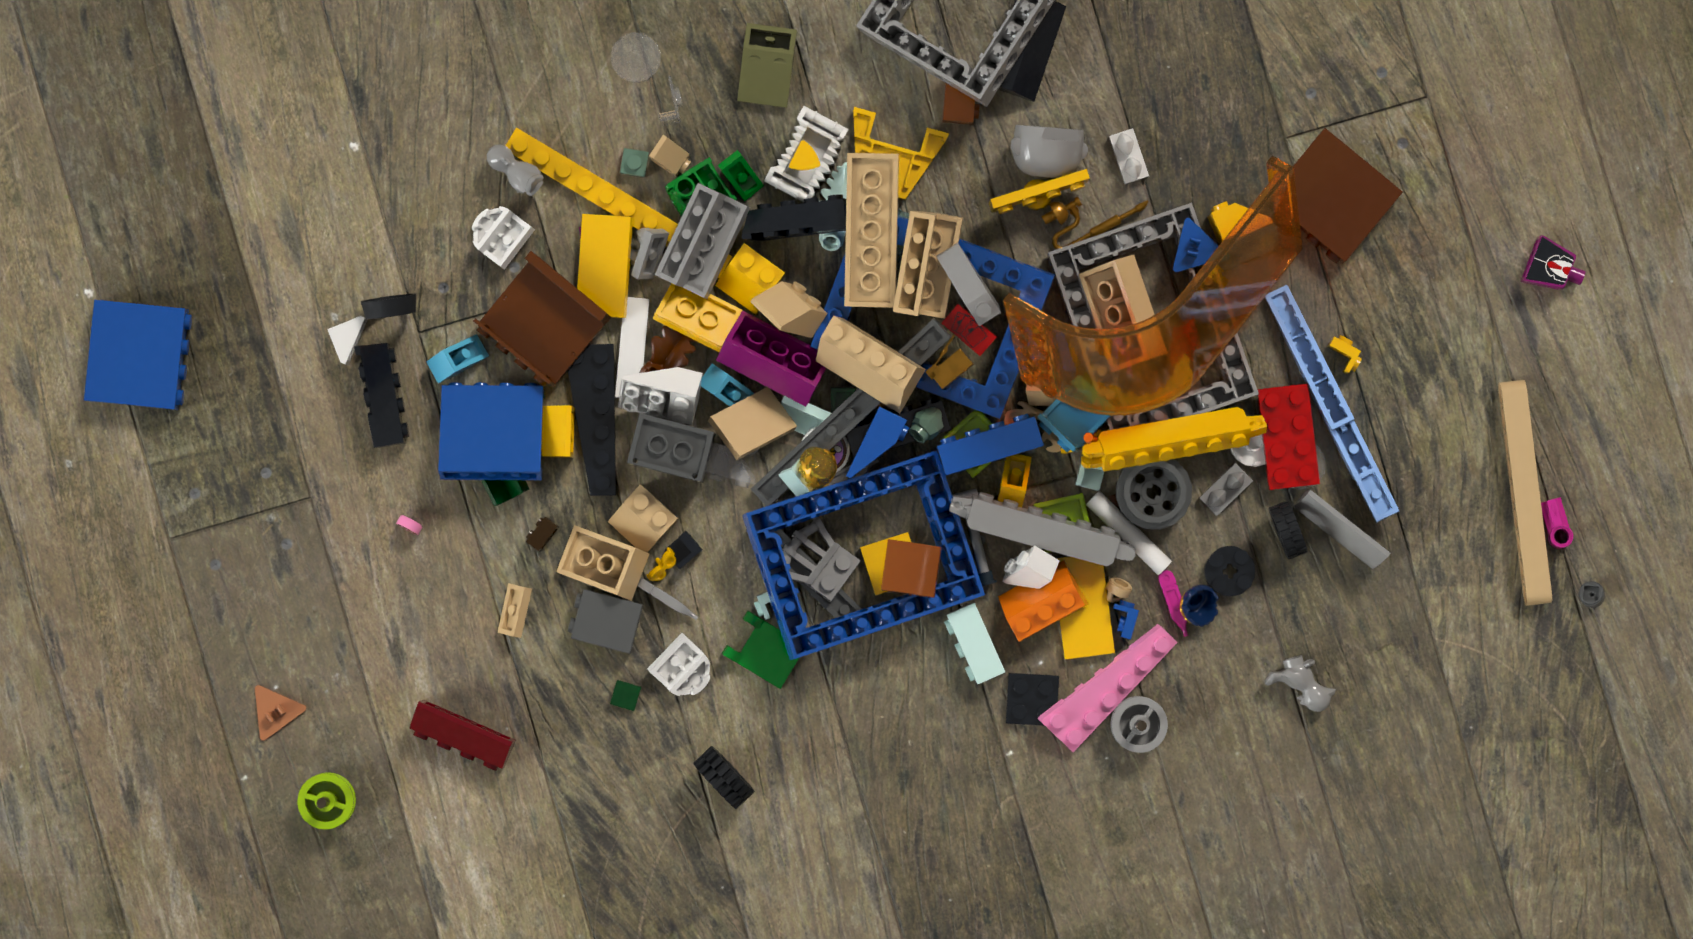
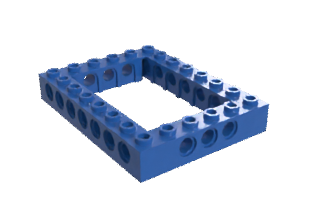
M899 215L897 244L904 246L909 219ZM959 239V245L980 276L1020 290L1021 293L985 386L979 384L976 379L969 380L959 376L945 389H942L934 379L931 380L925 371L932 365H930V362L925 361L921 367L926 370L916 387L1000 419L1055 274ZM845 255L824 308L827 315L817 329L810 346L818 349L820 338L833 316L844 318L847 321L851 317L852 307L844 306Z
M937 450L742 515L790 660L985 595L959 515L949 511L952 494ZM916 485L936 546L942 547L940 558L948 581L936 584L935 598L906 594L806 628L808 622L806 612L803 613L797 596L799 591L798 588L795 589L789 572L791 567L790 564L786 563L781 548L782 540L774 531Z

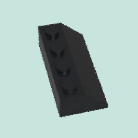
M1057 1L1053 2L998 90L1035 102L1066 9L1065 5Z

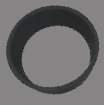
M416 294L393 295L361 301L365 318L378 319L416 312Z

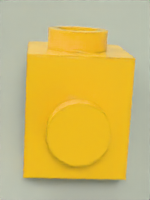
M1342 335L1339 338L1334 336L1327 347L1349 358L1342 371L1343 373L1348 374L1351 370L1355 372L1362 358L1358 357L1361 351L1352 346L1353 341Z

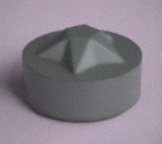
M1589 581L1580 587L1579 598L1586 607L1596 608L1604 602L1605 591L1599 583Z

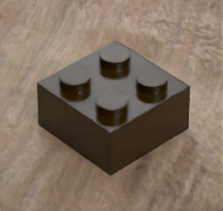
M541 517L535 524L537 528L534 531L531 530L526 536V542L540 552L560 527L548 517Z

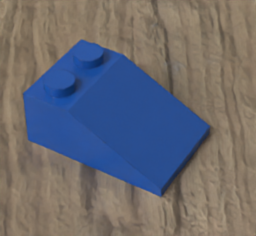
M879 407L846 477L849 479L853 478L892 448L897 440L903 442L909 429L905 425L907 420Z

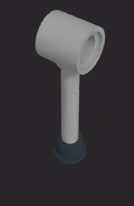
M975 488L952 494V497L953 495L972 497V494L978 495V492ZM968 526L981 584L985 586L996 583L997 580H994L992 570L989 571L980 532L970 529Z

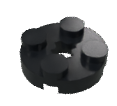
M1224 546L1218 548L1209 556L1205 563L1204 576L1207 584L1215 592L1223 596H1237L1251 587L1255 578V564L1245 550L1235 546ZM1227 564H1231L1232 568L1237 569V573H1234L1231 579L1228 578L1227 574H1223V569L1227 568Z

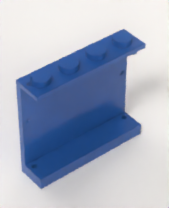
M94 300L84 400L179 410V405H183L184 390H181V381L186 379L187 365H183L184 355H188L189 340H186L187 330L191 329L192 315H188L189 310Z
M458 382L442 385L438 464L440 480H542L543 398H545L543 386H539L536 383H526L524 386L500 383L499 386L482 382L474 383L473 385H463Z

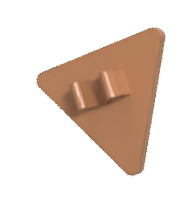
M257 685L255 687L260 739L263 741L307 709L305 705L263 686Z

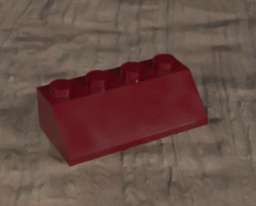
M426 700L418 702L409 727L414 730V736L426 741L428 737L438 741L437 746L449 751L452 747L461 751L460 756L474 761L475 757L484 761L483 766L497 771L498 767L501 769L505 767L516 742V739Z

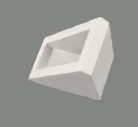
M359 316L327 329L341 363L349 365L355 351L354 346H357L368 319Z

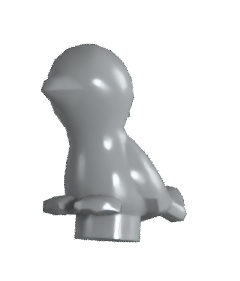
M494 145L488 150L487 162L489 166L496 171L504 172L510 185L517 193H526L532 196L541 188L544 177L536 166L528 162L515 160L512 151L504 145Z
M1302 655L1283 660L1285 669L1278 672H1269L1264 683L1269 686L1276 682H1284L1291 688L1302 691V695L1297 697L1298 700H1301L1300 704L1316 712H1321L1328 708L1331 697L1336 689L1324 687L1315 681L1310 669L1315 664V660L1308 659L1304 661Z

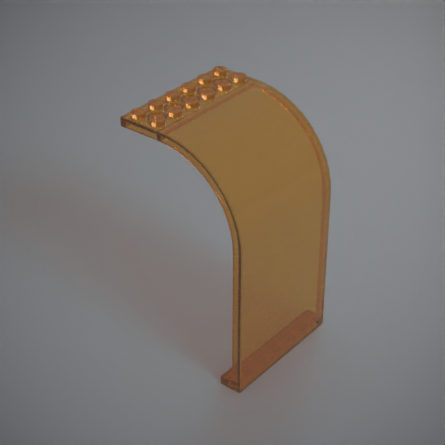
M1274 156L1270 157L1266 163L1268 185L1176 300L1156 315L1144 321L1112 329L1082 328L1061 322L1013 294L1008 293L1003 302L1021 380L1028 386L1032 387L1034 385L1041 389L1049 398L1055 397L1063 403L1085 412L1111 416L1131 415L1150 411L1177 399L1187 392L1205 374L1303 249L1294 167Z

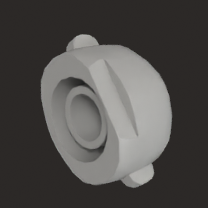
M1016 125L1014 138L1011 140V150L1015 164L1023 173L1030 176L1059 178L1071 174L1078 168L1081 160L1086 157L1088 152V146L1084 143V131L1077 129Z

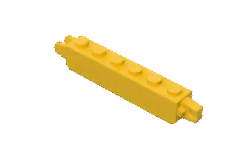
M1234 407L1102 431L1098 436L1097 442L1087 443L1083 446L1081 465L1087 469L1102 467L1105 472L1230 448H1240L1249 445L1250 438L1266 433L1267 424L1262 415L1246 416L1243 409Z

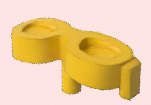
M667 547V551L663 554L661 560L658 557L655 559L658 566L653 568L649 574H646L650 581L664 579L666 576L665 570L675 565L676 557L671 548Z

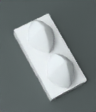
M1133 128L1109 136L1124 184L1126 185L1149 177Z

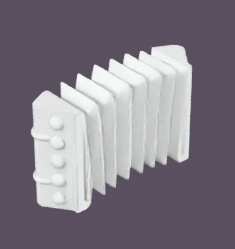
M803 106L797 117L800 126H794L797 133L792 134L794 140H789L791 147L786 148L787 154H781L782 159H777L778 166L771 167L764 182L774 186L775 189H779L802 202L806 198H813L815 196L814 189H820L818 182H825L823 174H831L829 166L835 165L833 158L839 157L836 150L841 149L839 142L844 141L849 130L838 124L837 121L834 122L806 106ZM802 140L806 141L814 149L819 158L820 167L802 171L789 167Z

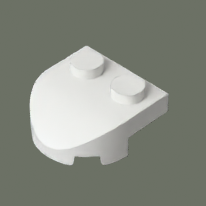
M499 206V208L492 210L485 209L477 216L472 225V230L474 231L473 244L479 251L505 270L535 229L505 207Z
M683 633L647 668L671 693L677 696L699 693L705 688L710 679V662L708 658Z

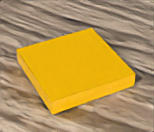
M908 532L888 538L890 540L911 542ZM888 539L860 547L875 596L888 592L881 590Z

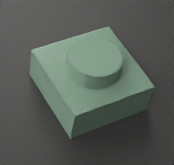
M624 148L620 174L645 178L649 152Z

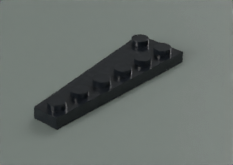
M589 344L569 368L568 375L590 496H616L614 344Z

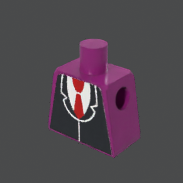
M1540 235L1535 241L1520 282L1562 290L1567 281L1581 285L1586 271L1573 267L1576 259L1574 253L1547 237Z

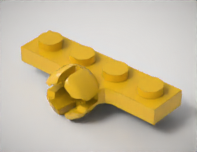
M1087 169L1046 182L1034 179L1029 181L1023 189L992 198L988 204L991 213L998 211L999 214H1004L1012 211V206L1018 204L1036 211L1040 208H1046L1051 199L1060 196L1063 190L1070 188L1071 192L1084 188L1085 183L1089 181L1090 177Z

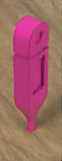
M1164 570L1159 574L1158 581L1162 588L1170 616L1174 623L1182 630L1184 637L1188 636L1186 630L1187 620L1184 619L1180 611V600L1182 597L1178 585H1176L1174 574L1171 571Z

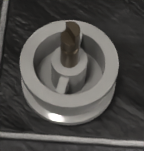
M1133 696L1123 700L1114 709L1110 726L1113 737L1122 747L1132 752L1144 753L1155 749L1161 744L1167 733L1168 721L1163 708L1157 702L1147 697Z

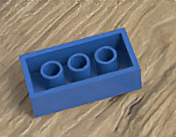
M1028 413L1014 417V423L1005 425L1004 421L989 425L990 430L980 432V429L977 428L965 432V438L956 440L955 436L941 439V445L937 446V451L945 476L1044 446L1035 416L1029 418Z

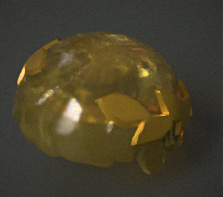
M810 447L800 457L799 463L801 465L798 468V473L802 474V477L805 478L808 487L821 489L833 480L837 471V462L830 451L819 447Z

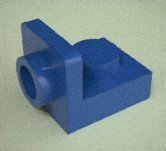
M1120 600L1119 605L1114 603L1113 609L1127 612L1126 617L1121 616L1117 631L1121 632L1120 637L1131 640L1139 610L1134 609L1135 604Z

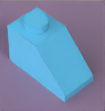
M476 334L440 351L426 361L439 384L486 359L489 355Z
M713 363L702 376L701 387L729 407L755 394Z

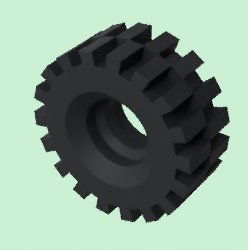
M710 746L693 762L712 787L735 809L755 792L730 762L713 746Z

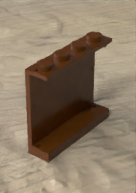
M1324 128L1265 201L1268 202L1267 207L1276 215L1281 213L1288 219L1286 223L1297 232L1301 229L1308 235L1306 240L1313 246L1318 247L1320 245L1327 251L1325 255L1336 264L1339 261L1343 264L1403 191L1329 130Z
M530 251L524 258L528 263L484 317L480 321L475 318L473 322L479 326L476 330L486 339H489L491 336L497 341L495 346L507 355L511 352L517 357L514 360L517 365L525 371L529 367L536 374L533 378L545 387L548 383L555 387L611 319V316L539 256Z

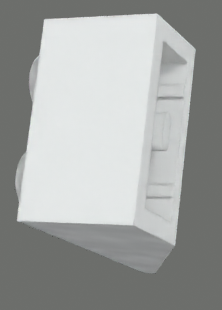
M675 367L622 376L618 408L692 426L699 402L703 373Z

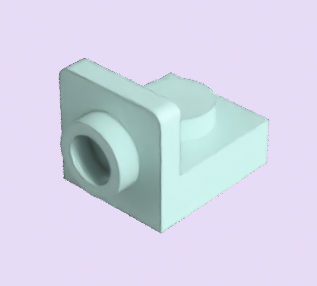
M768 592L757 595L758 601L754 602L759 617L764 615L765 620L771 618L766 607L770 599Z

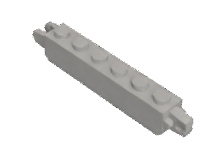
M980 492L979 496L972 494V497L953 495L949 511L966 518L968 526L973 530L1037 546L1038 548L1103 566L1111 565L1115 558L1130 562L1136 556L1132 544L1121 541L1119 535L1115 534L1116 530L1106 526H1101V529L1091 527V523L1077 519L1076 522L1067 520V516L1059 513H1052V516L1043 514L1042 509L1034 506H1028V509L1018 507L1019 503L1012 500L996 501L993 500L994 496Z

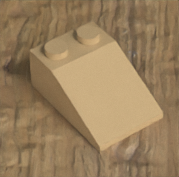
M574 525L556 572L632 601L649 553Z

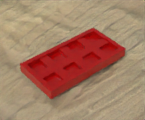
M1308 384L1257 389L1259 393L1257 395L1259 413L1264 417L1267 424L1266 433L1262 434L1269 490L1320 484Z

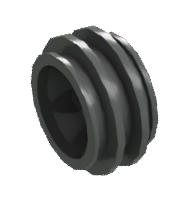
M1174 459L1126 467L1122 470L1116 482V500L1121 513L1131 523L1143 529L1159 530L1174 525L1186 514L1192 500V484L1187 471ZM1155 469L1163 471L1161 478L1154 477L1153 472ZM1137 474H1142L1145 477L1143 483L1139 484L1135 481ZM1169 482H1174L1177 485L1175 491L1171 492L1167 489ZM1155 485L1159 488V496H1154L1153 499H1150L1146 494V490ZM1133 492H1137L1140 495L1138 502L1131 500L1130 496ZM1165 500H1169L1172 503L1170 510L1163 508L1162 504ZM1150 505L1153 507L1154 512L1152 515L1145 514L1144 508Z

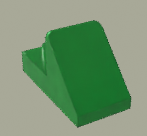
M738 150L717 165L744 201L764 186Z

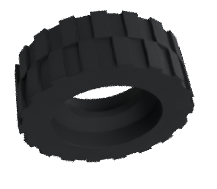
M1285 501L1269 507L1272 522L1288 560L1308 553L1290 503Z

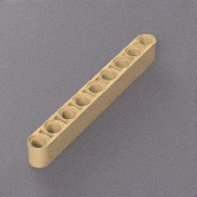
M1525 380L1499 382L1498 393L1523 598L1526 606L1552 603L1551 581L1527 386Z

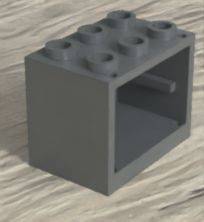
M640 413L627 463L703 483L716 434L712 431Z

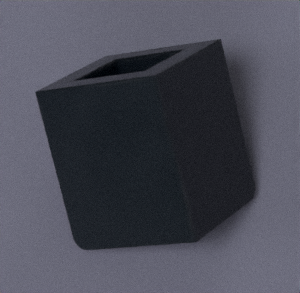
M687 531L683 532L678 539L668 546L675 553V564L679 570L703 550Z

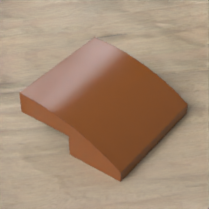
M888 539L881 590L935 598L942 547Z

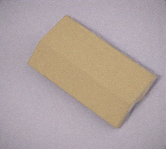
M910 211L893 312L914 316L922 314L946 318L952 282L936 256L954 244L959 243L963 217Z

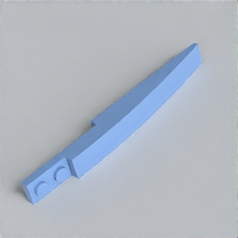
M1288 285L1264 295L1305 383L1308 384L1309 391L1352 479L1355 480L1375 522H1380L1398 513L1399 509Z

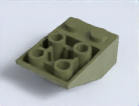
M752 23L746 24L737 101L787 108L797 29Z

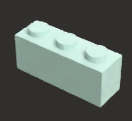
M975 603L947 614L948 620L944 621L950 635L955 633L959 642L955 644V648L959 657H965L969 666L965 667L970 681L975 680L977 684H980L1005 673Z

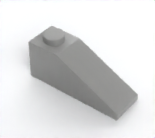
M959 243L954 244L936 256L979 326L1001 313L999 304Z

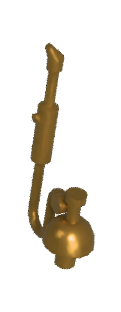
M1078 196L1066 205L1059 201L1049 203L1052 210L1041 217L1046 225L1056 219L1060 225L1065 223L1069 215L1068 210L1075 217L1074 223L1054 234L1052 245L1055 249H1059L1107 232L1121 224V220L1144 210L1149 201L1146 200L1137 204L1135 208L1120 216L1115 215L1091 228L1089 233L1065 246H1059L1057 239L1077 227L1080 222L1078 207L1082 203Z

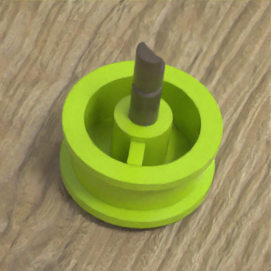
M326 772L311 777L302 785L298 794L297 805L300 815L309 825L318 829H333L345 823L353 814L356 806V794L353 786L346 778L336 773Z

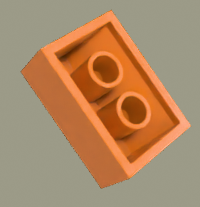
M1065 560L1059 562L1052 581L1042 588L1016 586L998 596L1006 620L1018 642L1029 638L1089 605Z

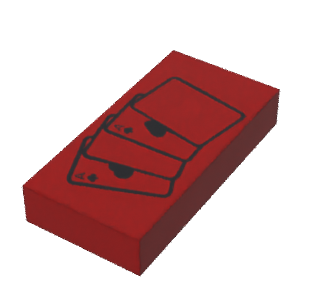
M959 303L942 322L946 328L979 356L983 354L997 337L983 324L979 326L974 317Z

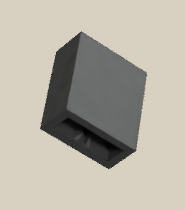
M583 589L582 594H577L574 608H578L576 618L571 617L568 632L572 633L571 639L630 654L644 604Z

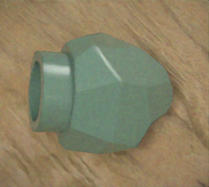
M930 407L915 413L911 428L909 429L910 435L920 443L934 439L944 427L941 411L936 407Z

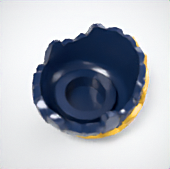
M1201 584L1193 586L1187 592H1184L1180 600L1181 614L1191 624L1199 627L1208 625L1218 615L1216 602L1219 598L1209 586Z

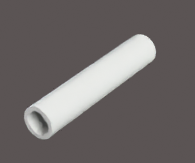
M1098 491L1088 501L1086 506L1109 528L1115 529V534H1118L1122 541L1130 545L1132 544L1135 553L1157 575L1162 573L1172 562L1101 491Z

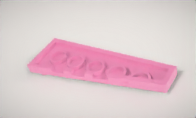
M1157 624L1132 643L1127 650L1118 654L1104 669L1100 668L1094 673V677L1085 684L1081 683L1074 689L1075 691L1064 700H1059L1037 719L1074 752L1178 642Z

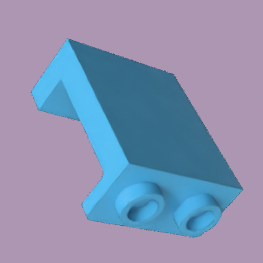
M1078 373L1072 379L1073 382L1043 413L1037 416L1041 420L1039 426L1049 435L1053 432L1059 438L1057 443L1066 452L1071 450L1077 453L1086 443L1083 438L1086 433L1094 435L1119 409L1082 373Z

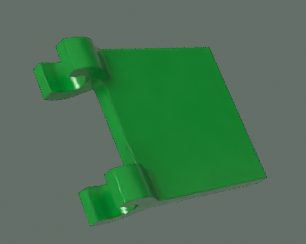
M747 611L743 620L755 627L740 652L726 645L722 655L781 689L799 658L789 659L778 628L752 612Z

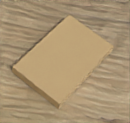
M768 387L710 416L708 420L736 460L787 435L797 427Z

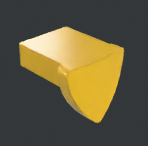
M802 140L789 167L798 171L811 170L820 167V161L814 149L806 141Z

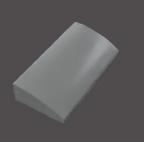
M1305 491L1293 507L1371 569L1379 566L1391 554L1313 491Z

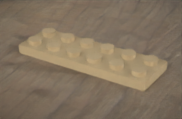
M847 153L844 306L889 308L894 306L897 287L899 154Z

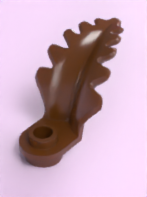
M663 326V338L654 336L651 339L652 357L641 368L639 373L686 367L689 360L685 354L693 353L696 350L690 342L697 341L674 329Z

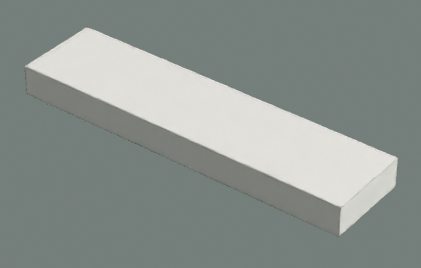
M628 297L626 318H622L615 398H619L622 376L638 374L644 366L650 299Z

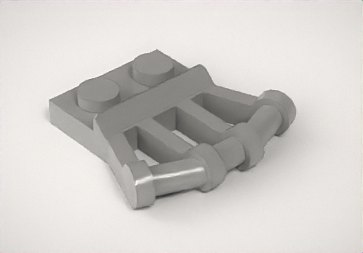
M816 517L812 519L810 524L799 531L795 530L792 534V540L788 545L785 544L782 551L787 564H790L792 558L811 572L809 576L790 572L792 580L804 583L831 603L858 566L860 560L834 542L820 518ZM818 530L829 549L825 552L807 539V537ZM801 544L822 558L816 566L796 552Z

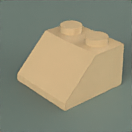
M782 281L751 300V303L779 330L809 338L814 336L827 315V312L820 306L821 302L806 293L807 289L797 282L791 284Z
M640 484L609 519L608 523L633 546L648 553L679 518Z

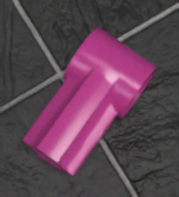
M1561 497L1542 502V516L1548 533V542L1553 548L1563 549L1571 544L1573 532L1569 527ZM1557 530L1566 533L1567 540L1564 544L1555 541L1554 534Z

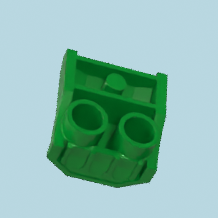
M710 157L665 186L671 202L681 217L697 183L737 200L715 170Z

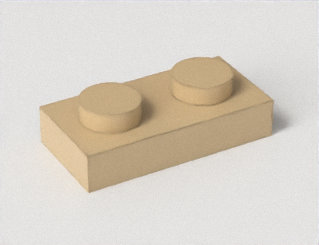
M508 583L497 633L521 638L530 602L531 588Z

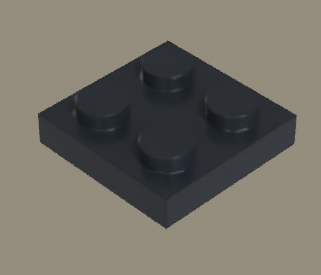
M1008 673L1006 724L1045 726L1037 718L1058 702L1059 676Z

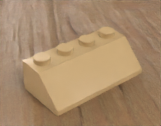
M1134 255L1110 261L1079 274L1111 370L1167 351Z
M837 316L832 317L823 332L816 357V362L898 413H901L926 370L849 321Z

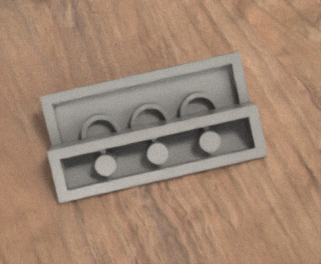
M697 183L655 275L708 299L751 207Z

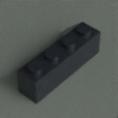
M842 194L829 195L826 201H819V197L804 199L802 204H796L795 200L780 202L781 206L772 207L771 203L758 204L757 209L749 210L742 239L768 241L846 231V199L843 198Z
M389 343L354 346L355 354L361 356V363H359L358 369L360 378L363 383L365 382L366 386L363 388V395L366 407L370 409L368 421L374 448L405 444L406 438L409 437V428L407 422L403 423L401 413L405 412L403 397L399 398L397 388L401 387L399 373L394 372L393 363L397 362L395 348H390Z

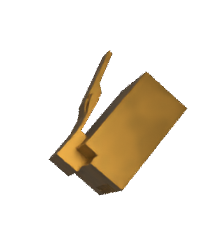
M955 335L951 337L944 347L937 362L925 371L931 380L934 379L942 389H945L974 365L960 348L937 366L938 362L948 352V346Z

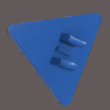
M1190 218L1184 220L1173 265L1174 272H1180L1226 258L1227 253Z

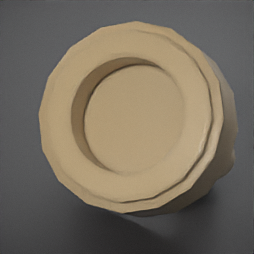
M1110 578L1106 585L1108 590L1107 600L1115 603L1122 598H1128L1132 591V586L1121 578Z

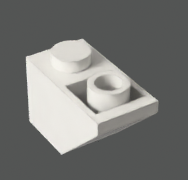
M1033 546L1027 551H1022L1019 556L1014 559L1011 558L1004 567L1006 573L1002 582L1010 585L1040 589L1052 581L1059 560L1037 546Z

